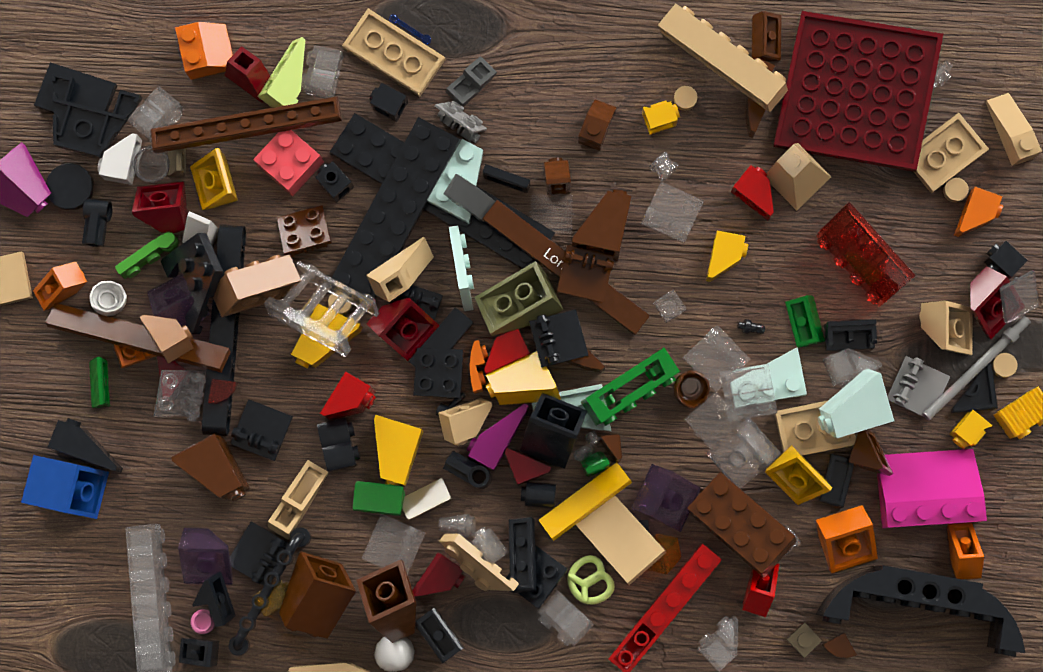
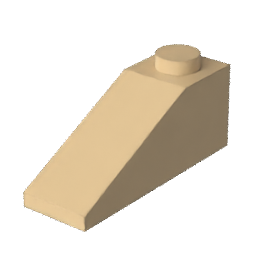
M1009 93L986 101L1012 166L1032 160L1042 152L1032 127Z

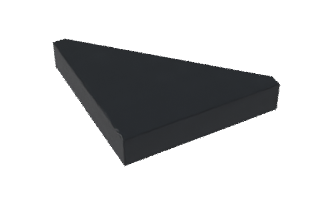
M988 364L979 373L953 406L951 413L998 408L992 364Z

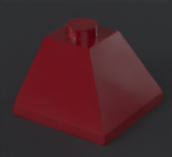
M184 181L137 187L132 209L133 216L161 233L184 231L188 215Z
M988 266L970 283L971 310L987 338L991 340L1023 307V304L1008 277Z
M410 298L382 306L366 323L407 361L414 355L417 348H420L440 326Z
M438 552L413 588L414 597L449 591L453 587L458 589L466 578L463 575L464 571L458 564Z

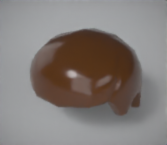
M690 370L677 377L673 390L674 396L680 404L688 408H696V406L706 402L710 387L709 381L702 373Z

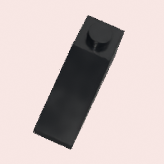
M67 418L66 422L58 420L48 445L49 448L116 472H122L123 468L88 430L80 427L81 422Z

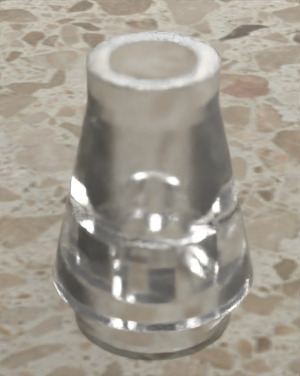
M462 514L440 517L439 519L440 532L460 534L465 538L475 534V516Z

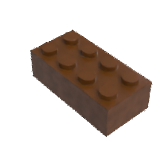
M721 472L716 475L687 508L696 520L763 578L796 543L795 536Z

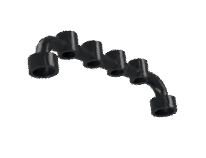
M303 527L294 529L287 547L278 553V562L272 572L266 574L263 589L260 594L252 598L253 606L247 616L240 619V629L236 636L229 641L228 647L232 654L239 656L248 652L250 643L246 637L249 631L255 629L257 617L261 610L268 606V598L274 587L280 585L281 575L286 566L293 562V554L297 547H305L311 541V534L307 529ZM287 553L289 560L284 563L281 558L283 554ZM272 575L276 576L275 584H270L269 578ZM259 597H262L264 599V604L262 606L257 605V599ZM246 619L251 621L250 628L244 626Z

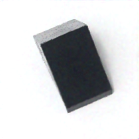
M181 638L179 663L203 667L217 666L220 641Z

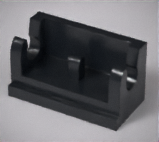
M876 319L827 322L824 325L826 351L874 349L875 344H877Z

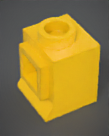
M666 100L653 104L650 108L643 107L642 116L649 135L675 127L678 121L677 118L680 117L677 105H672L671 101L667 102Z
M972 410L964 415L950 432V435L954 438L953 442L957 446L965 449L968 446H975L986 433L984 429L992 427V425Z

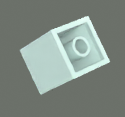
M870 369L863 370L819 408L821 416H818L821 429L835 438L893 422L894 418L881 373Z

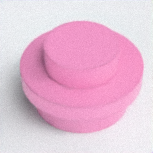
M201 609L192 615L191 627L195 632L207 634L215 627L209 610Z

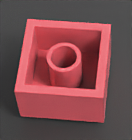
M292 130L278 132L253 159L260 169L292 197L324 163L320 154Z

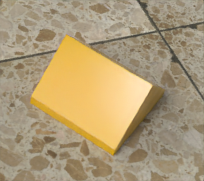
M215 148L190 166L202 210L238 201L226 157L219 148Z
M792 445L765 471L797 505L825 494L832 489L825 478Z

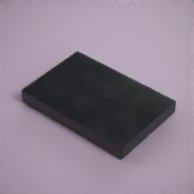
M50 62L34 103L36 108L54 113L52 73L75 79L69 102L108 112L117 88L116 83Z

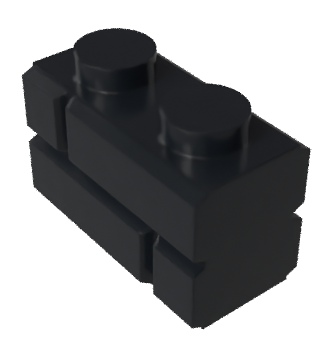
M436 607L415 621L416 627L442 663L464 648L446 621L442 619Z

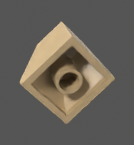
M799 143L793 144L767 172L770 184L796 211L831 178Z
M949 301L921 303L919 315L921 328L942 350L972 355L973 312L971 307Z

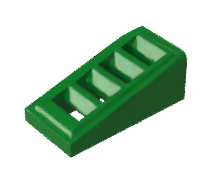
M601 451L580 460L586 477L608 469L610 465L608 458Z

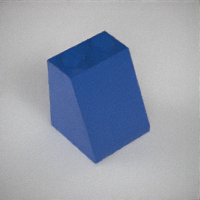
M33 455L21 503L97 519L109 472Z

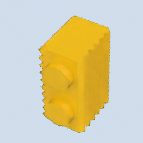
M1039 386L993 414L1009 439L1018 437L1020 440L1032 432L1030 427L1036 423L1038 426L1043 425V392Z

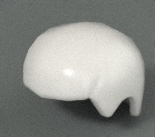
M113 281L99 282L90 293L91 306L101 315L114 316L121 312L126 305L127 295L122 285Z
M383 637L376 644L374 657L377 665L384 669V671L397 672L406 669L411 664L415 650L412 642L406 637L394 643Z

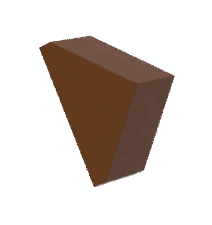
M869 430L858 432L849 463L860 469L887 476L892 475L893 472L874 433Z

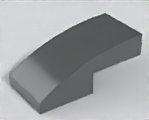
M480 56L464 70L463 75L446 88V93L455 102L464 107L492 80L497 72Z
M455 174L443 193L457 206L464 208L482 222H484L482 220L496 202L458 174Z

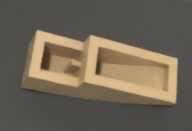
M307 460L269 519L268 528L289 540L292 531L297 528L317 495L328 472Z

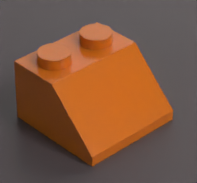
M196 22L175 27L184 70L191 80L225 72L227 61L233 56L226 24Z
M863 505L816 520L818 537L831 573L878 559L873 524Z

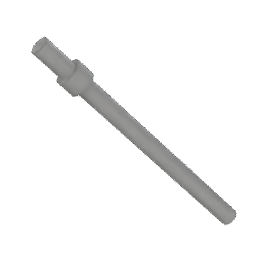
M1024 316L1012 328H1007L1002 333V338L922 415L927 420L932 419L1006 346L1013 344L1031 321Z

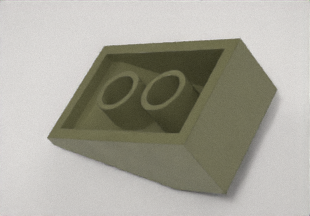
M536 261L474 297L492 336L530 326L529 321L536 320L537 316L546 315L548 317L564 310L547 273Z

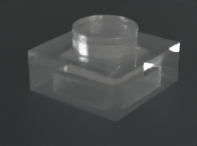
M947 60L937 65L933 88L938 85L943 86L950 78L951 74L949 71L953 65Z
M674 289L653 302L665 323H668L687 310Z

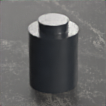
M527 482V486H522L521 501H525V506L554 509L556 484Z

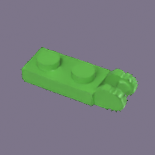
M166 232L116 265L115 269L124 279L127 277L132 278L140 273V268L144 265L156 262L161 257V253L172 252L178 246L179 240L173 233Z

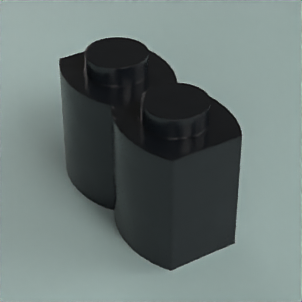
M346 418L317 424L327 472L358 466L357 460L361 458L358 446H353L351 439L352 436H355L353 423L348 422Z

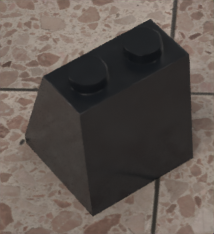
M542 393L530 416L520 451L530 457L541 459L553 466L565 469L587 410Z

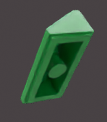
M806 295L786 301L796 346L801 348L825 342L814 297Z
M96 357L89 362L92 408L109 407L108 361L102 357Z
M356 481L353 511L401 516L405 497L404 488L398 485Z

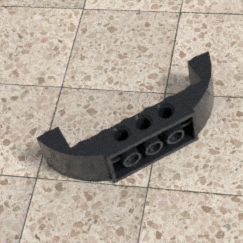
M876 565L873 567V570L857 574L835 587L816 612V615L823 616L822 621L841 624L842 620L849 621L852 597L871 599V595L876 596V601L895 604L896 600H900V605L906 607L920 608L922 604L925 605V610L945 613L946 609H949L950 615L970 617L971 614H974V619L991 621L987 647L995 648L994 653L1016 657L1017 652L1025 653L1022 635L1016 621L1008 609L995 596L983 589V583ZM899 582L903 584V590L901 593L897 589V585ZM924 586L927 588L928 592L926 597H924L922 593ZM949 591L952 594L951 601L947 597Z

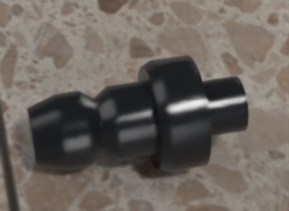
M744 319L743 322L739 321L737 324V328L742 329V333L756 332L762 334L765 332L764 325L752 323L749 319Z

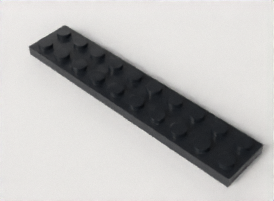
M354 113L330 150V154L382 185L404 142ZM478 187L494 201H500L548 239H553L555 232ZM429 202L424 208V211L449 226L458 225L459 232L521 269L536 261L485 221L482 222L476 219L472 214L470 224Z

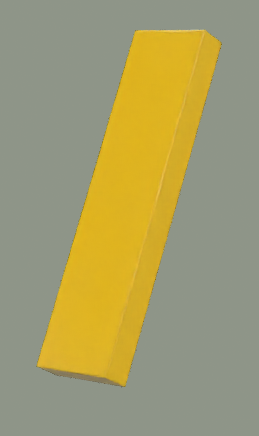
M616 462L540 518L539 522L554 541L630 485L632 481Z

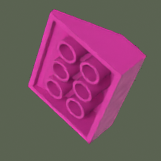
M973 449L885 455L893 474L887 476L877 473L882 529L987 521L985 497Z

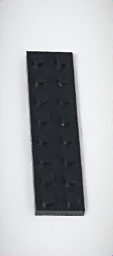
M420 117L417 118L328 285L337 290L346 291L350 297L371 308L377 295H375L366 275L402 251L428 203L427 199L461 141L459 138Z

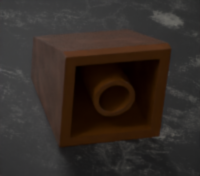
M614 189L613 192L607 191L573 236L572 246L613 255V260L618 261L631 196L627 195V192Z
M213 434L170 457L177 466L219 498L232 499L234 502L246 495L245 491L250 489L225 439L221 436Z
M300 551L279 614L284 626L290 631H301L312 637L319 636L328 639L356 590L341 563Z
M401 559L357 579L370 625L392 643L415 633L416 601Z

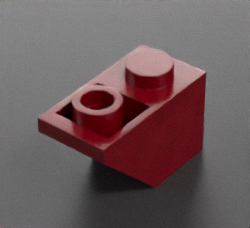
M241 46L227 61L225 76L263 103L264 101L257 96L268 81L270 74L259 58Z

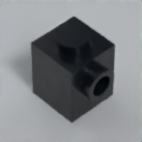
M333 161L329 165L324 164L315 176L318 183L336 203L354 188L352 182Z
M1005 241L1000 246L997 243L992 246L986 253L989 257L984 263L1010 279L1028 260Z

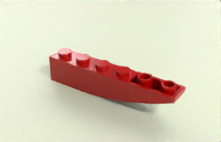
M700 544L608 659L623 672H631L722 559L704 544Z

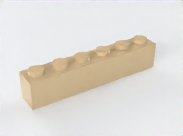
M675 3L658 24L661 34L764 109L771 112L788 91L785 82L786 78L777 71L774 73L767 69L768 66L759 58L755 60L751 58L749 52L741 45L736 47L730 43L731 39L723 32L716 33L712 30V25L706 20L701 19L700 21L695 18V14L688 7L684 6L681 8Z

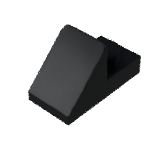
M221 571L215 572L204 580L192 605L195 607L208 604L215 627L224 626L236 616Z

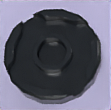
M73 163L61 164L54 168L46 181V185L51 192L48 198L60 209L77 210L83 207L85 200L91 199L93 195L94 182L90 173L80 165Z

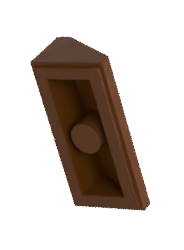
M766 11L753 15L752 58L754 60L756 58L764 61L781 60V15Z
M619 434L601 436V444L615 463H619L622 459Z

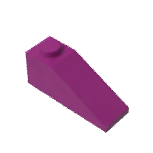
M523 404L481 433L478 439L473 438L467 448V451L470 452L468 457L495 472L506 448H508L528 412L529 406Z

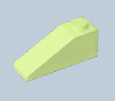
M303 37L292 41L257 96L272 108L298 103L297 97L301 92L305 39Z

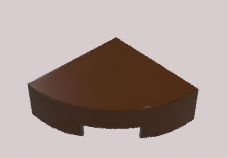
M841 633L822 644L825 650L837 657L849 658L857 655L845 633Z

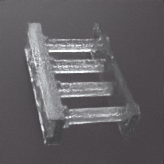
M298 261L296 266L300 273L301 281L282 300H276L269 296L264 303L269 316L346 357L351 351L347 335L365 312L376 317L379 315L376 300L369 294L363 295L319 272L313 265H306ZM309 282L319 286L301 310L298 309L296 311L290 307ZM327 292L338 296L320 320L317 319L315 321L309 318L310 313ZM346 302L357 306L340 330L334 331L328 328L330 322Z

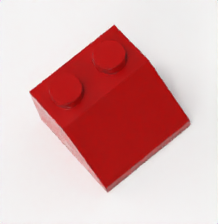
M345 371L320 414L331 421L362 413L366 408L370 409L375 402L376 397L374 394L376 391L368 384Z

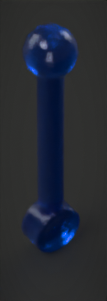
M396 14L389 16L390 22H396L422 39V43L425 45L430 44L431 37L429 35H423L398 19Z

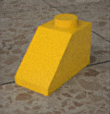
M717 230L706 281H713L739 264L741 257L746 258L748 244L744 243L746 236Z

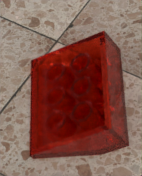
M850 202L816 235L819 245L834 255L833 260L835 263L850 273L849 278L856 286H861L867 292L865 296L874 305L877 304L879 307L916 276Z

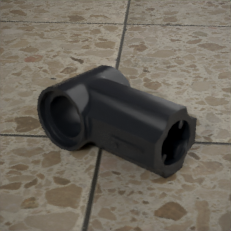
M85 200L83 205L85 225L82 244L91 247H104L107 222H110L112 217L111 201Z
M454 450L448 456L443 467L444 470L478 489L487 488L492 481V475L488 469ZM478 471H484L486 474V479L481 484H476L474 481V475Z

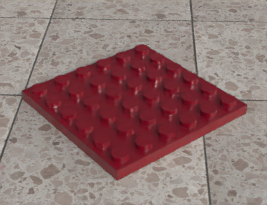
M802 11L787 79L788 91L783 98L774 147L788 150L793 144L799 143L810 154L916 172L944 34Z

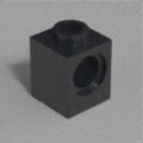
M383 83L380 84L379 88H375L369 98L373 110L396 122L408 104L406 95Z

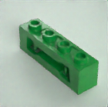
M662 348L582 400L581 404L587 410L596 426L602 422L607 426L617 419L615 414L623 410L626 413L637 406L635 401L643 397L645 401L657 392L654 388L661 384L665 388L676 380L674 375L680 371L666 349ZM652 363L653 367L646 371L645 367ZM643 372L648 379L658 374L659 378L657 380H650L618 402L615 401L611 394ZM606 392H607L608 394H610L609 396H607V397L604 398L603 400H601V399L599 398L600 396H602V395L605 394ZM616 402V406L609 410L608 406Z

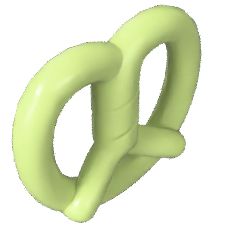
M588 555L580 558L572 565L568 572L567 582L573 596L584 604L593 605L607 600L614 592L615 584L613 578L605 572L603 562L596 556ZM594 563L597 567L596 572L585 579L576 576V572L584 564ZM600 580H605L607 583L606 591L601 595L588 597V588ZM576 584L581 586V592L576 587Z

